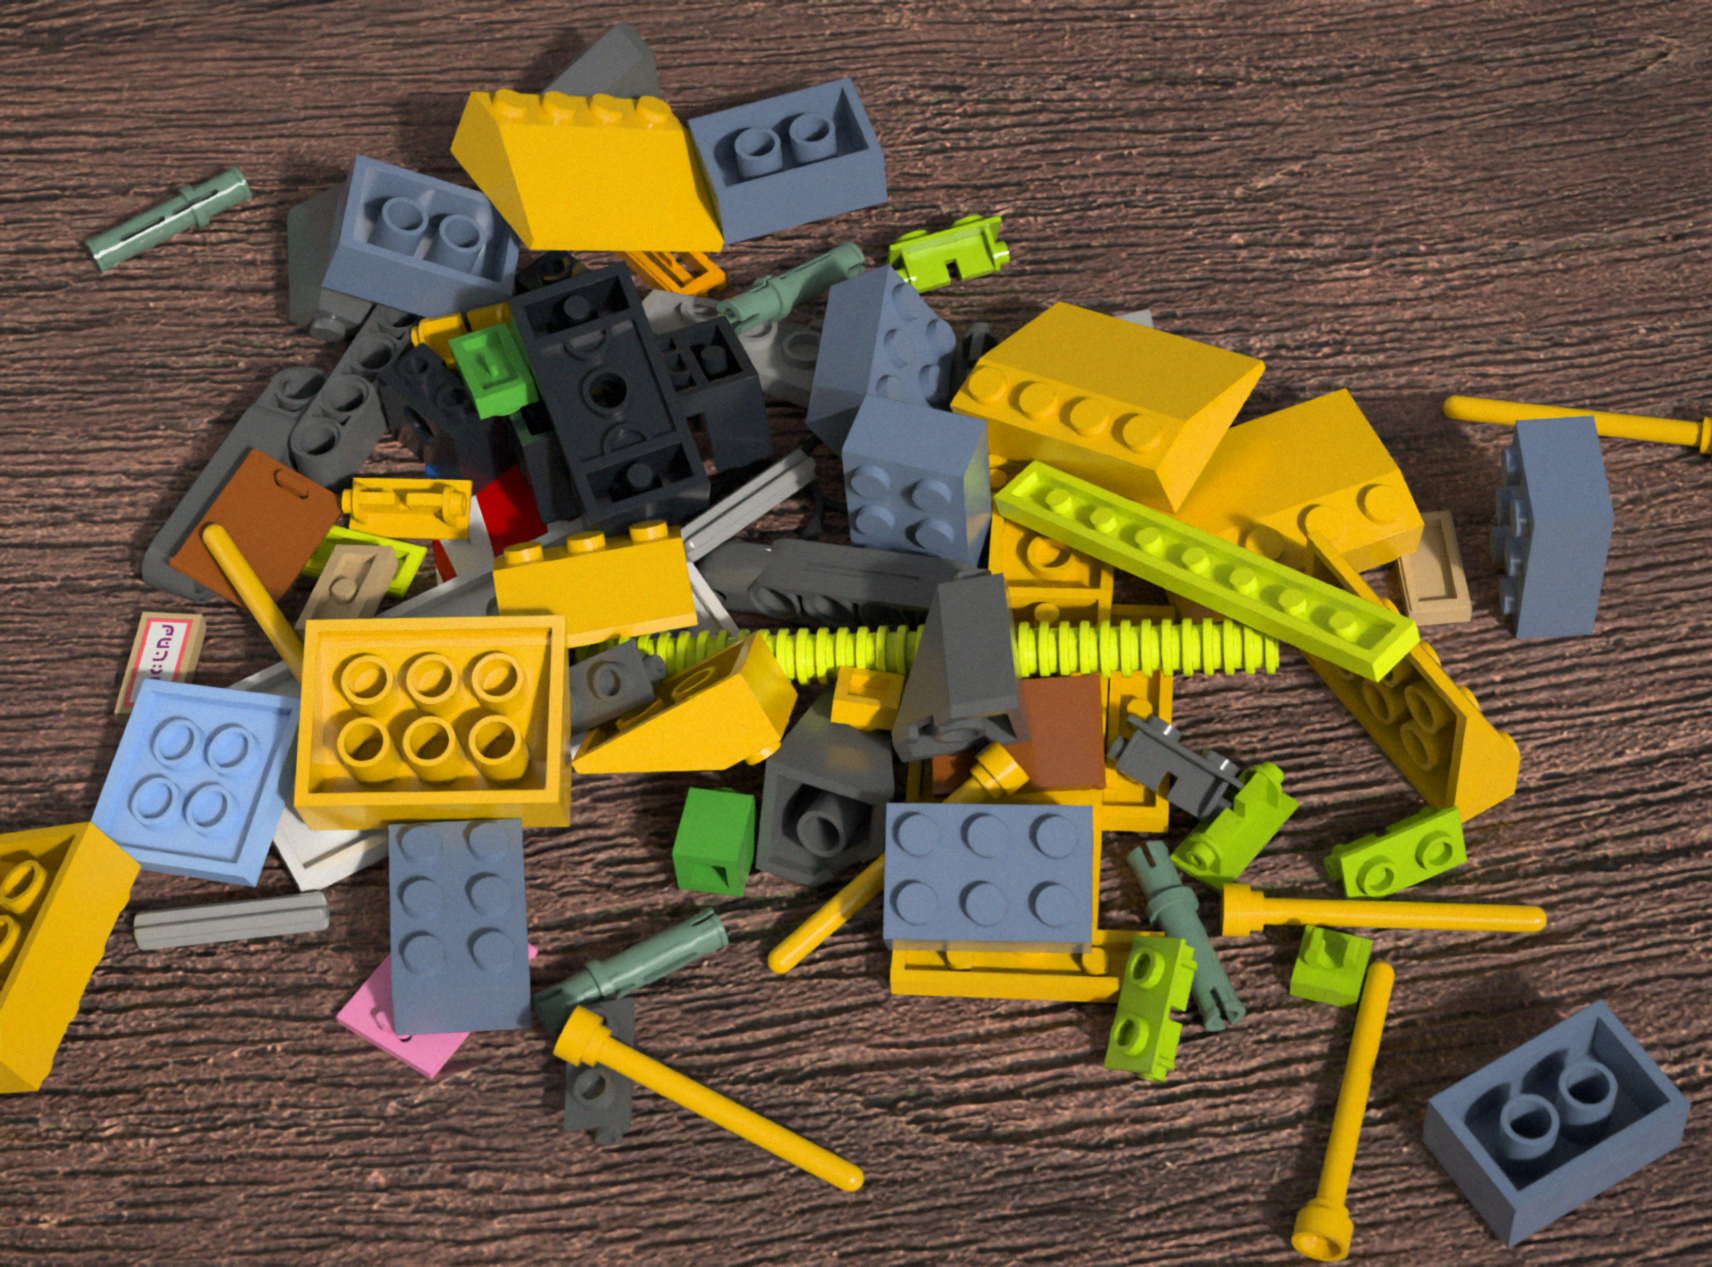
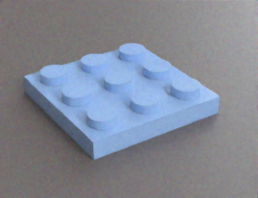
M144 678L90 822L141 865V870L256 887L296 774L301 698Z

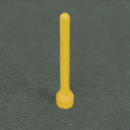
M1458 395L1448 397L1443 403V412L1450 419L1515 426V420L1594 415L1598 436L1700 447L1699 453L1712 454V417L1704 416L1703 422Z
M218 524L207 526L202 534L203 542L302 687L303 643L227 531Z
M994 739L975 756L979 762L969 770L973 776L941 804H981L990 796L996 800L1004 792L1011 796L1030 778L1001 744ZM885 852L769 953L767 964L771 971L776 974H784L790 971L884 889Z
M1222 883L1221 937L1249 938L1250 931H1263V925L1535 933L1541 931L1547 923V916L1544 910L1538 906L1264 898V892L1252 891L1250 884Z
M1384 961L1373 963L1367 971L1316 1198L1308 1201L1306 1208L1298 1212L1291 1242L1294 1248L1301 1254L1317 1260L1339 1261L1346 1258L1349 1252L1354 1225L1349 1219V1210L1344 1206L1395 976L1392 966Z
M578 1005L566 1023L556 1043L553 1055L576 1067L581 1062L591 1067H594L599 1062L843 1191L854 1192L862 1186L864 1174L855 1164L611 1038L613 1030L602 1025L604 1019L602 1016Z

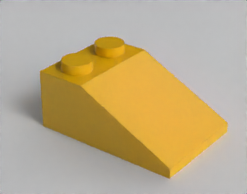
M757 630L661 682L659 688L653 690L657 698L656 701L588 730L571 764L578 774L725 770L742 760H745L747 765H754L768 758L780 748V740L785 728L790 723L789 718L798 694Z

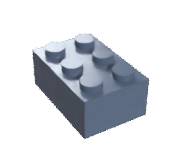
M850 77L687 120L690 139L720 227L724 245L888 201L884 153Z
M357 154L339 196L321 286L426 318L461 312L466 329L472 331L467 317V313L471 309L508 302L507 299L511 298L521 239L484 193Z
M889 264L830 286L805 424L841 460V450L866 394L945 411L946 399L949 395V379L953 353L956 349V335L946 321L941 320L920 298L917 290L911 284H907Z
M866 394L841 450L852 547L958 560L981 569L990 547L992 525L987 420Z
M1594 415L1515 420L1512 447H1503L1501 451V472L1503 484L1506 487L1497 488L1495 493L1496 517L1499 526L1491 527L1490 529L1491 559L1493 564H1503L1505 577L1499 578L1498 586L1502 615L1512 614L1516 639L1592 635L1615 518Z
M887 803L883 940L887 948L898 951L1092 954L1093 806Z
M522 818L388 825L391 990L395 1035L531 1028Z
M1600 999L1430 1098L1427 1103L1422 1141L1508 1249L1678 1147L1681 1143L1691 1104L1603 1000Z

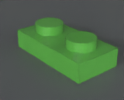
M505 322L448 340L454 363L481 420L495 415H509L518 411L522 406L539 401L534 380Z

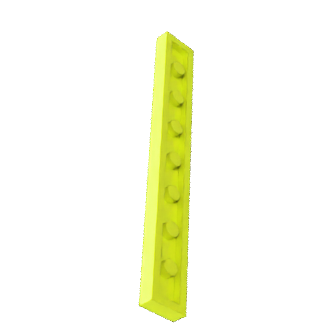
M1037 460L1028 465L993 497L1000 516L1376 683L1421 641L1416 621Z

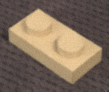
M335 546L294 627V631L303 645L305 644L306 620L373 619L399 565L393 546Z

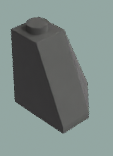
M626 20L596 33L538 93L539 95H545L546 92L556 91L568 96L593 97L594 94L601 93L615 98L639 99L641 96H653L661 99L654 52Z
M345 181L289 209L287 217L290 321L310 329V334L313 337L334 343L342 342L344 339L359 333L378 304L321 286L338 200Z
M971 569L955 574L951 582L937 584L892 731L893 747L902 763L983 750L994 739L1001 746L1032 742L1010 592L1003 573L992 574L987 569Z
M829 686L783 739L780 748L766 760L755 869L814 888L834 879L840 871L859 861L865 863L884 853L886 843V804L894 802L895 794L890 731L884 729L864 731L856 729L849 724L831 722L833 698L836 688Z

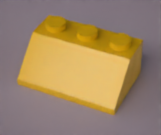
M648 520L629 526L630 534L605 538L603 531H587L567 537V545L542 549L540 542H525L506 547L503 550L504 556L494 558L493 577L499 616L566 615L568 648L698 625L680 525L667 527L666 520Z

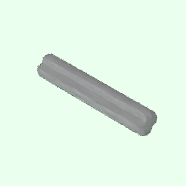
M801 449L791 451L681 526L680 530L686 562L697 561L814 480L816 476L814 471L816 463L812 456L807 457Z
M311 892L143 911L135 915L133 930L135 941L139 949L142 950L321 931L329 927L330 906L325 893Z

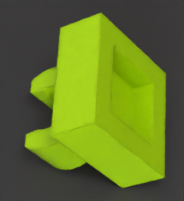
M1306 925L1290 982V995L1356 1011L1371 957L1373 940Z

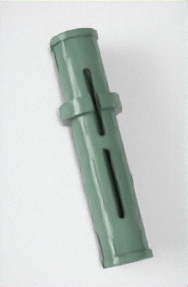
M235 165L230 170L195 188L188 184L178 189L179 196L141 215H137L131 220L93 239L86 240V248L98 270L104 273L107 269L146 249L154 247L158 243L194 225L200 229L210 224V217L245 199L252 198L251 190L241 171Z
M845 241L837 245V247L828 250V252L795 266L779 276L772 278V275L767 274L755 280L751 288L746 292L720 302L716 307V311L723 313L731 309L722 315H726L737 336L764 321L770 320V322L775 323L787 317L791 309L796 305L830 290V286L861 275L865 270V266L858 265L852 269L850 267L864 262V256L857 245Z
M1150 841L1146 843L1155 865L1154 868H1150L1141 847L1138 846L1129 853L1126 863L1133 871L1148 901L1145 912L1151 925L1165 932V937L1186 939L1185 945L1195 949L1193 961L1198 963V969L1194 972L1190 992L1203 1018L1205 1028L1208 1031L1226 1029L1216 1006L1218 1002L1222 1004L1231 1025L1236 1024L1244 1017L1246 1009L1228 979L1207 936L1206 930L1196 913L1199 902L1191 887L1183 886L1164 842Z
M707 907L703 911L689 917V919L638 942L614 956H610L600 962L598 959L593 958L583 963L582 971L554 986L532 994L530 998L533 1008L542 1026H545L546 1032L552 1034L564 1027L568 1022L569 1008L620 999L630 994V992L650 984L706 954L708 955L728 946L729 941L726 931L718 915L714 914V910L711 907Z

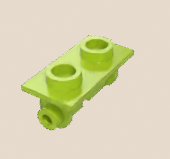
M973 215L954 222L950 229L930 235L926 230L907 233L899 237L894 245L889 246L886 265L889 264L893 269L901 268L895 271L907 284H911L918 293L950 285L951 279L946 264L955 262L961 282L1000 272L1001 265L1010 262L1005 242H994L997 240L1002 222L999 215L984 220L981 215Z
M1264 762L1261 766H1252L1248 771L1245 769L1238 777V780L1244 783L1242 790L1236 794L1228 789L1223 798L1233 803L1231 809L1226 807L1214 822L1208 820L1205 825L1199 822L1170 856L1175 866L1221 894L1222 883H1234L1299 807L1298 801L1282 792L1281 782L1284 780V774L1271 762Z
M1455 805L1448 809L1440 807L1434 810L1430 806L1421 808L1418 814L1385 827V836L1378 838L1374 833H1371L1346 845L1337 844L1332 847V854L1323 859L1325 869L1331 880L1336 882L1342 879L1346 900H1380L1467 862L1459 808Z
M1134 935L1103 1068L1138 1072V1077L1158 1083L1165 1082L1167 1071H1174L1176 1065L1174 1060L1182 1024L1168 1019L1170 1008L1176 1011H1186L1194 972L1198 969V963L1193 961L1195 949L1185 945L1186 939Z

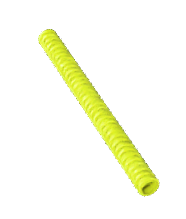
M1204 617L1202 624H1193L1192 618H1183L1182 624L1172 625L1171 618H1163L1161 625H1152L1151 619H1142L1140 626H1131L1130 619H1122L1120 626H1111L1110 620H1101L1100 627H1091L1089 620H1082L1079 627H1071L1069 621H1061L1059 628H1050L1048 621L1040 622L1039 628H1030L1028 622H1020L1018 629H1015L1023 680L1030 679L1031 674H1040L1041 678H1051L1052 673H1060L1061 677L1072 676V673H1081V676L1090 675L1092 672H1101L1103 679L1111 678L1112 672H1121L1123 678H1131L1133 671H1142L1144 678L1152 677L1153 671H1163L1164 677H1172L1173 670H1183L1185 677L1193 676L1194 670H1204L1205 676H1213L1214 669H1224L1226 676H1233L1235 669H1245L1246 675H1254L1255 668H1266L1267 675H1274L1276 668H1279V639L1246 624L1234 623L1230 617H1224L1223 623L1213 624L1212 617ZM900 625L897 632H890L888 626H879L877 632H870L867 626H860L857 633H850L848 627H839L837 633L830 634L827 627H820L817 634H810L808 628H800L797 634L793 635L790 634L788 628H780L777 635H771L768 629H760L759 633L790 683L792 680L798 679L801 686H808L812 679H818L821 685H829L831 679L838 678L840 665L904 674V683H907L925 625H919L917 631H910L907 625ZM741 629L737 636H731L729 630H721L718 636L712 637L709 630H702L699 632L698 637H692L689 631H681L678 638H673L669 631L661 632L658 638H653L650 633L639 635L638 639L628 637L578 646L575 651V664L634 639L639 653H647L650 656L657 654L664 660L667 667V676L661 680L663 682L751 633L748 629Z

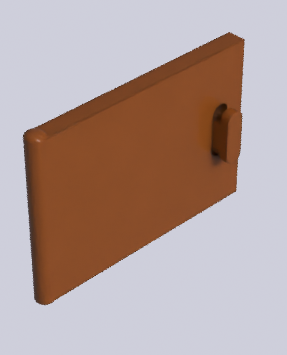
M253 448L178 553L170 559L169 566L250 612L203 542L202 534L207 526L212 524L221 525L278 606L343 514L342 498L258 449ZM300 495H301V496H306L307 498H305V499H300L299 497H300Z
M1090 674L1084 676L1024 679L1023 685L1032 742L1002 746L1030 778L1013 794L1105 789L1106 776L1100 675ZM981 750L932 757L933 795L935 799L948 798L973 776L969 770L979 762L975 756Z

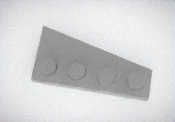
M653 289L641 302L654 336L716 318L718 315L728 312L720 313L716 311V307L722 301ZM813 318L810 326L780 320L774 323L768 320L737 336L759 374L762 392L808 409L824 320Z

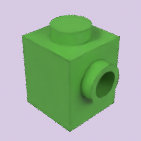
M689 787L672 851L679 889L743 897L759 835L753 795L741 794L730 788L707 790Z

